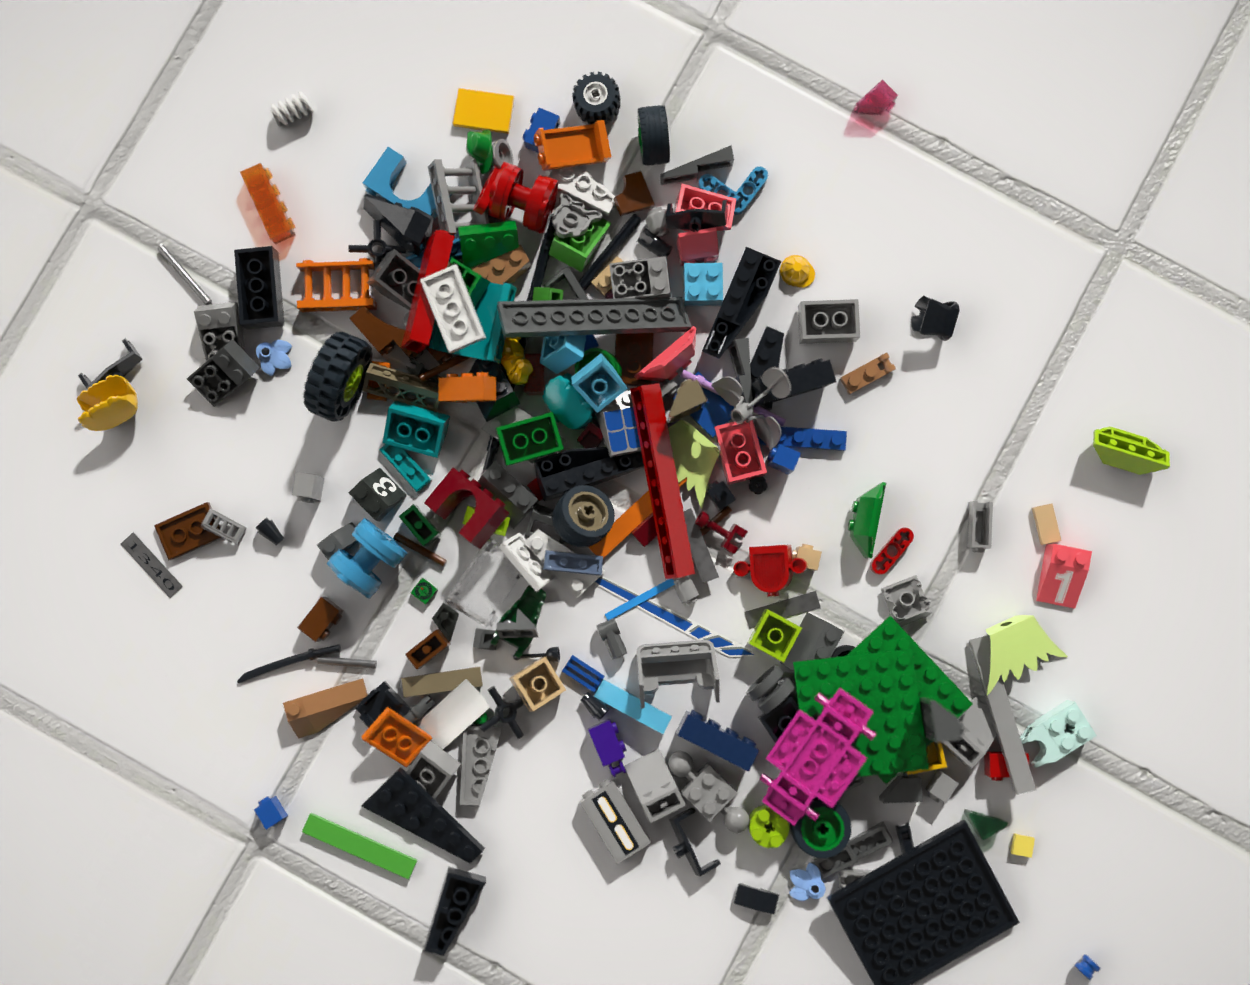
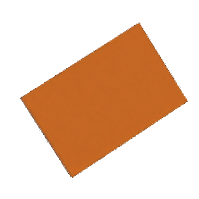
M389 707L382 712L361 736L362 740L406 768L427 743L432 740L430 734Z

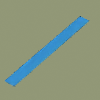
M668 579L605 614L607 620L675 585L674 580Z

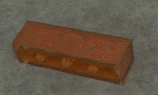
M259 163L241 171V176L270 239L277 244L295 236L294 228L296 226L292 218H288L286 214L288 208L285 202L279 199L278 195H281L277 185H273L271 181L273 175L268 167L265 168Z

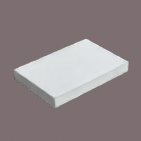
M519 532L503 542L499 548L537 592L556 576L550 570H543L544 563L524 544L526 539Z

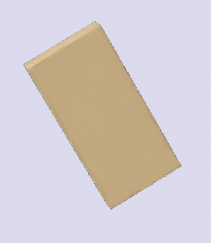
M1053 504L1033 507L1032 511L1040 545L1061 541Z

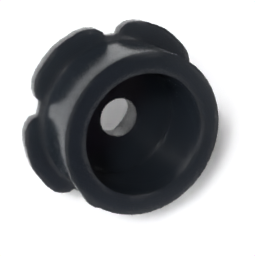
M764 477L750 479L749 489L751 492L759 495L766 491L768 485Z

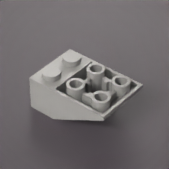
M666 256L609 263L613 299L671 297Z
M237 301L203 305L194 311L206 361L232 339L244 350L243 329L240 325Z
M976 696L971 700L973 705L958 718L964 728V734H961L962 740L941 742L957 759L971 769L986 754L997 736L990 709Z
M659 749L624 766L650 823L686 806Z

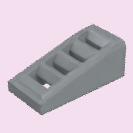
M212 509L208 511L201 524V528L236 545L246 529L245 526ZM215 517L216 520L214 524L210 526L209 523L211 522L212 518ZM223 521L224 523L220 530L216 529L219 522ZM230 524L231 527L227 534L223 533L227 525ZM236 527L238 528V531L233 538L231 537V534Z

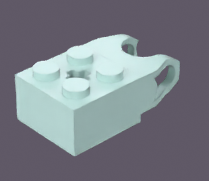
M1066 700L1036 719L1035 722L1025 729L1020 738L1022 744L1037 740L1039 743L1040 751L1031 762L1033 767L1037 768L1044 764L1058 761L1097 735L1076 702Z

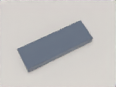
M545 550L543 570L601 576L603 556Z

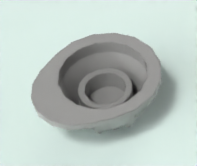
M504 139L497 140L492 145V165L501 169L503 162L513 164V155L509 144Z

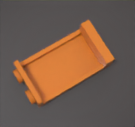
M598 120L594 124L549 130L539 128L534 134V144L538 146L539 151L538 163L542 166L543 171L605 163L612 157L604 120Z

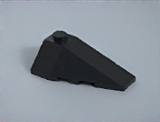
M369 194L364 196V210L374 220H380L381 227L403 248L419 256L431 237L434 217L415 207L408 209L403 207L401 203L391 204L386 199Z

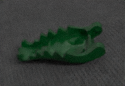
M531 585L527 586L521 598L501 617L498 623H503L504 621L516 622L517 609H519L537 626L541 608L546 599V592L543 589L536 592ZM495 630L490 644L496 646L501 639L518 648L514 656L520 659L533 638H500Z

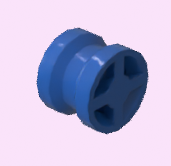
M1086 954L1082 956L1081 962H1077L1074 965L1089 980L1093 978L1095 972H1099L1101 969Z

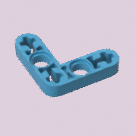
M755 167L736 192L710 174H704L700 177L698 187L710 192L715 188L714 193L724 190L728 197L736 199V203H738L741 197L743 199L740 204L741 208L738 207L734 210V215H739L744 212L766 183L768 172L763 167ZM762 173V178H759L755 185L753 182L756 174ZM708 180L711 181V182H710V186H708V185H707L706 187L703 186V185H704V182H703V181H705V182H707ZM751 187L753 194L745 195L743 188Z

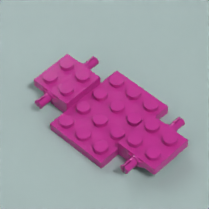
M841 688L829 700L820 693L817 694L814 700L824 706L823 712L817 721L802 710H799L766 757V760L782 772L774 780L765 773L760 777L759 780L769 786L762 802L794 826L799 818L805 814L814 821L817 820L820 814L810 808L815 796L833 808L867 759L866 756L850 745L861 733L871 741L876 733L866 727L868 719L874 711Z

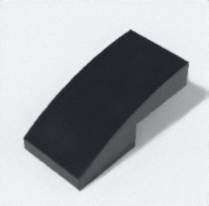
M739 883L734 904L775 914L780 894Z

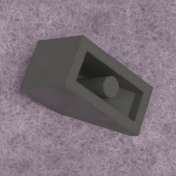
M353 522L334 531L317 544L328 560L338 549L347 551L358 542L352 535L356 527Z
M904 772L903 776H897L882 792L879 800L882 803L923 802L922 778L915 774L907 775Z

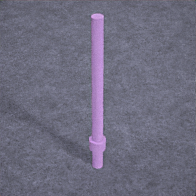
M686 370L682 371L681 377L687 380L691 379L692 381L697 379L700 387L718 394L711 386L712 383L706 381L705 377L701 375L696 376ZM753 406L754 413L764 415L765 418L771 416L779 425H784L786 419L761 407L754 408Z

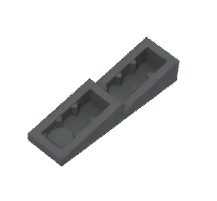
M732 145L660 174V185L697 179L698 171L733 166Z
M749 338L735 339L728 347L736 375L735 379L743 388L741 396L744 397L742 403H751L752 385Z
M882 821L850 839L844 850L830 858H816L813 862L820 869L821 877L824 879L857 863L858 859L892 844L893 838Z

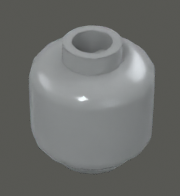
M661 207L649 211L645 219L650 232L659 235V237L669 234V229H671L667 228L665 217L667 210Z

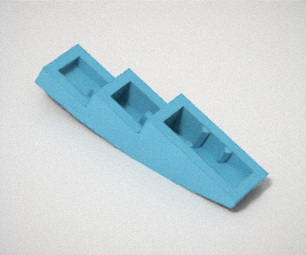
M602 679L594 697L661 734H664L672 718L671 715L645 702V708H641L640 699L637 696Z

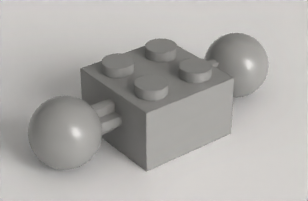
M684 751L673 753L668 761L670 771L678 777L685 776L689 780L681 789V794L709 822L721 812L725 816V825L731 832L740 833L746 830L749 825L748 813L743 808L732 807L728 803L737 794L736 790L708 762L697 772L693 768V760L688 753Z

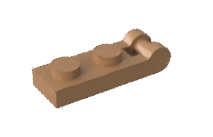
M887 352L840 378L849 395L896 369L895 365L889 361L888 358L890 357ZM881 362L885 367L883 370H880L878 364Z

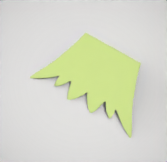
M680 420L668 428L677 480L679 483L687 477L688 491L695 485L696 496L702 509L707 485L720 452L711 441L690 423Z
M1034 615L1014 616L986 629V633L990 635L991 645L987 695L993 690L1000 676H1002L1003 682L1006 681L1009 670L1012 671L1018 680L1022 675L1024 664L1031 670L1037 671V656L1047 662L1049 661L1047 653L1058 657H1068L1048 637Z

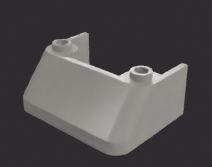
M695 640L644 644L637 648L641 708H645L644 694L656 692L659 688L658 682L697 679V684L700 688L714 689L716 703L720 702L719 674L714 644L711 641Z

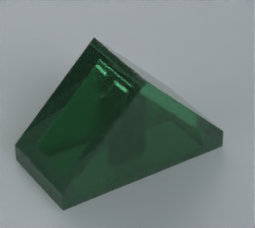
M964 809V814L972 828L983 841L1008 826V822L1003 819Z

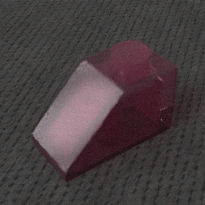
M882 79L855 104L852 112L854 114L881 115L885 111L889 112L893 109L898 95Z

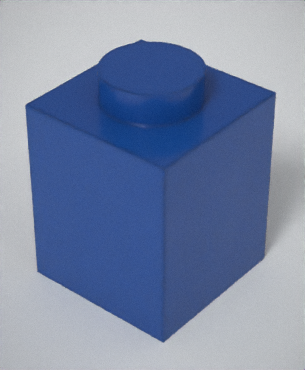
M269 796L258 802L259 806L254 809L266 830L288 816L277 796L271 799Z

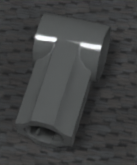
M614 618L596 625L612 660L627 654Z

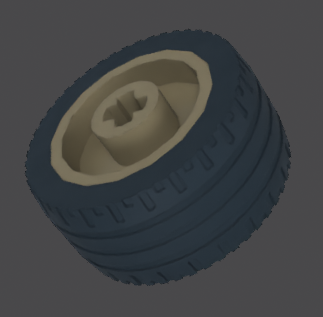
M579 485L567 491L560 498L553 510L552 520L557 534L565 542L575 547L585 548L598 543L608 534L615 520V512L610 499L602 491L593 486Z

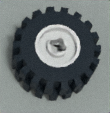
M590 72L589 76L585 74L582 76L583 80L578 79V86L574 85V93H572L577 115L581 116L582 121L585 122L587 120L589 125L598 120H604L605 124H608L607 120L612 121L614 119L613 115L617 116L619 113L618 109L621 107L618 85L613 78L610 79L608 74L604 76L602 72L597 74Z

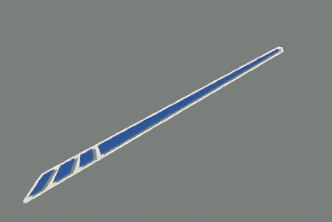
M603 575L594 582L595 585L627 602L641 595ZM651 599L636 606L696 640L711 641L714 644V649L727 657L760 656L758 652Z

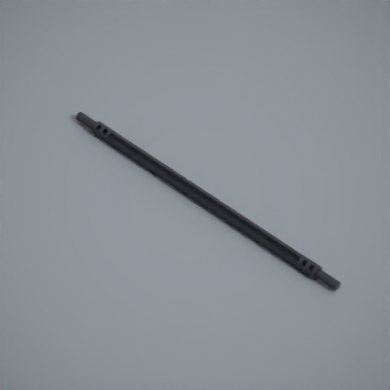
M552 216L547 233H544L527 301H533L534 287L542 286L550 256V248L555 238ZM521 337L519 340L523 349H525L528 337ZM491 435L486 449L488 453L483 470H487L493 464L495 453L497 454L500 445L499 440Z

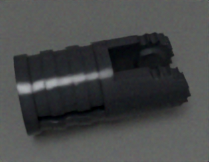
M645 227L643 232L653 239L652 243L649 244L643 238H638L637 242L658 257L666 256L667 258L673 250V246L660 239L656 234L651 233Z

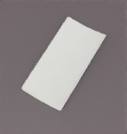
M465 679L416 725L430 734L432 737L431 741L443 750L488 710L490 706L478 690Z

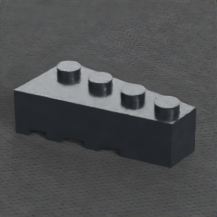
M448 867L426 938L424 951L444 956L458 929L467 917L469 910L474 905L480 891L485 886V876Z

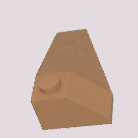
M362 678L284 702L283 706L288 723L299 739L318 733L359 704L368 693Z

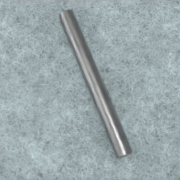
M160 245L157 250L204 304L209 305L212 300L167 248L164 245Z

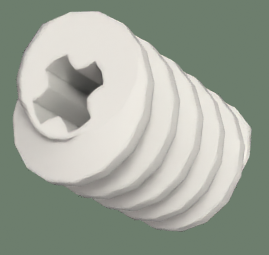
M301 91L298 92L299 98L292 94V101L286 97L285 104L280 100L278 101V107L273 103L271 104V112L279 128H281L280 122L288 125L287 118L294 122V115L301 119V112L305 116H308V109L314 113L306 95Z

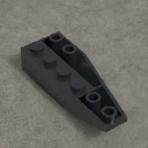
M749 247L745 248L702 352L718 359L721 358L767 297L781 264L780 260Z
M607 447L569 449L534 460L537 483L544 501L563 496L573 487L579 485L594 486L644 467L641 451L610 457Z

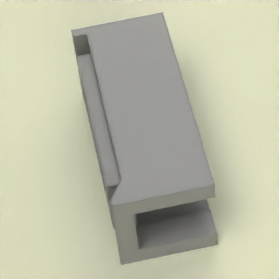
M968 502L967 548H973V552H985V549H991L993 502ZM976 511L982 512L981 542H975Z

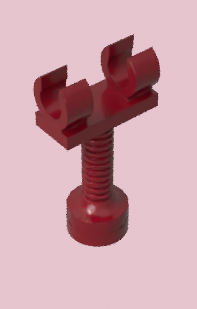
M702 511L698 515L695 524L701 528L707 526L723 536L725 539L720 547L735 554L738 547L729 542L735 533L745 538L748 531L737 524H733L728 531L709 519L710 515Z

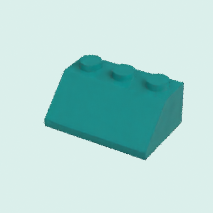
M395 401L388 408L382 443L438 458L447 434L450 416Z

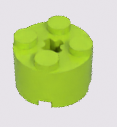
M763 804L751 811L748 829L757 844L765 848H776L781 846L788 837L789 822L769 806ZM770 822L772 824V827L766 829L764 825H768Z

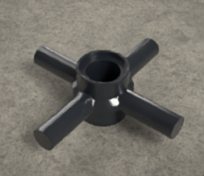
M373 220L374 239L368 245H348L349 253H368L374 259V271L388 252L395 249L399 253H406V249L402 246H389L381 240L380 220ZM375 245H380L383 251L375 253L372 251V248Z
M495 686L490 687L488 692L497 707L495 709V716L480 725L481 730L486 732L498 722L508 723L517 739H520L524 736V733L515 718L517 716V709L523 706L524 702L521 698L513 703L504 702ZM508 707L509 715L503 717L502 712Z

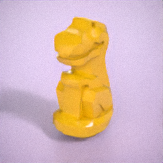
M521 337L506 338L500 364L505 368L511 385L526 384L528 376L533 371L529 360L522 359L524 358V349L519 343Z

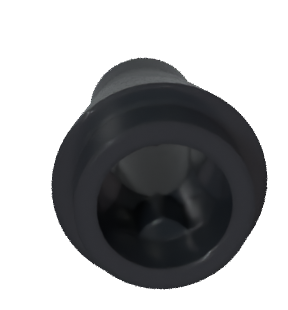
M267 517L256 526L257 533L276 546L284 539L273 520H269Z
M589 692L580 700L594 719L597 718L599 721L609 711L606 703Z

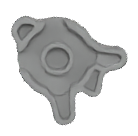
M562 193L559 197L560 205L553 212L552 224L556 230V235L561 238L579 237L587 232L592 223L602 219V213L599 210L587 211L584 209V202L574 201L567 193Z

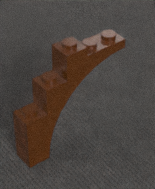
M364 306L349 318L382 356L393 351L396 344L401 348L405 329H400L383 322ZM429 345L426 347L439 364L453 358L451 353L436 351L429 348ZM401 348L410 359H417L424 353L423 350L420 353Z

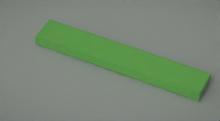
M313 813L309 814L302 833L408 880L418 861L411 856Z

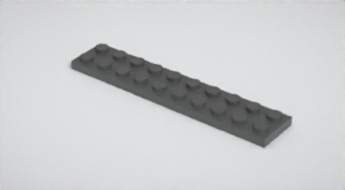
M682 297L501 301L497 304L504 338L687 332L692 327Z

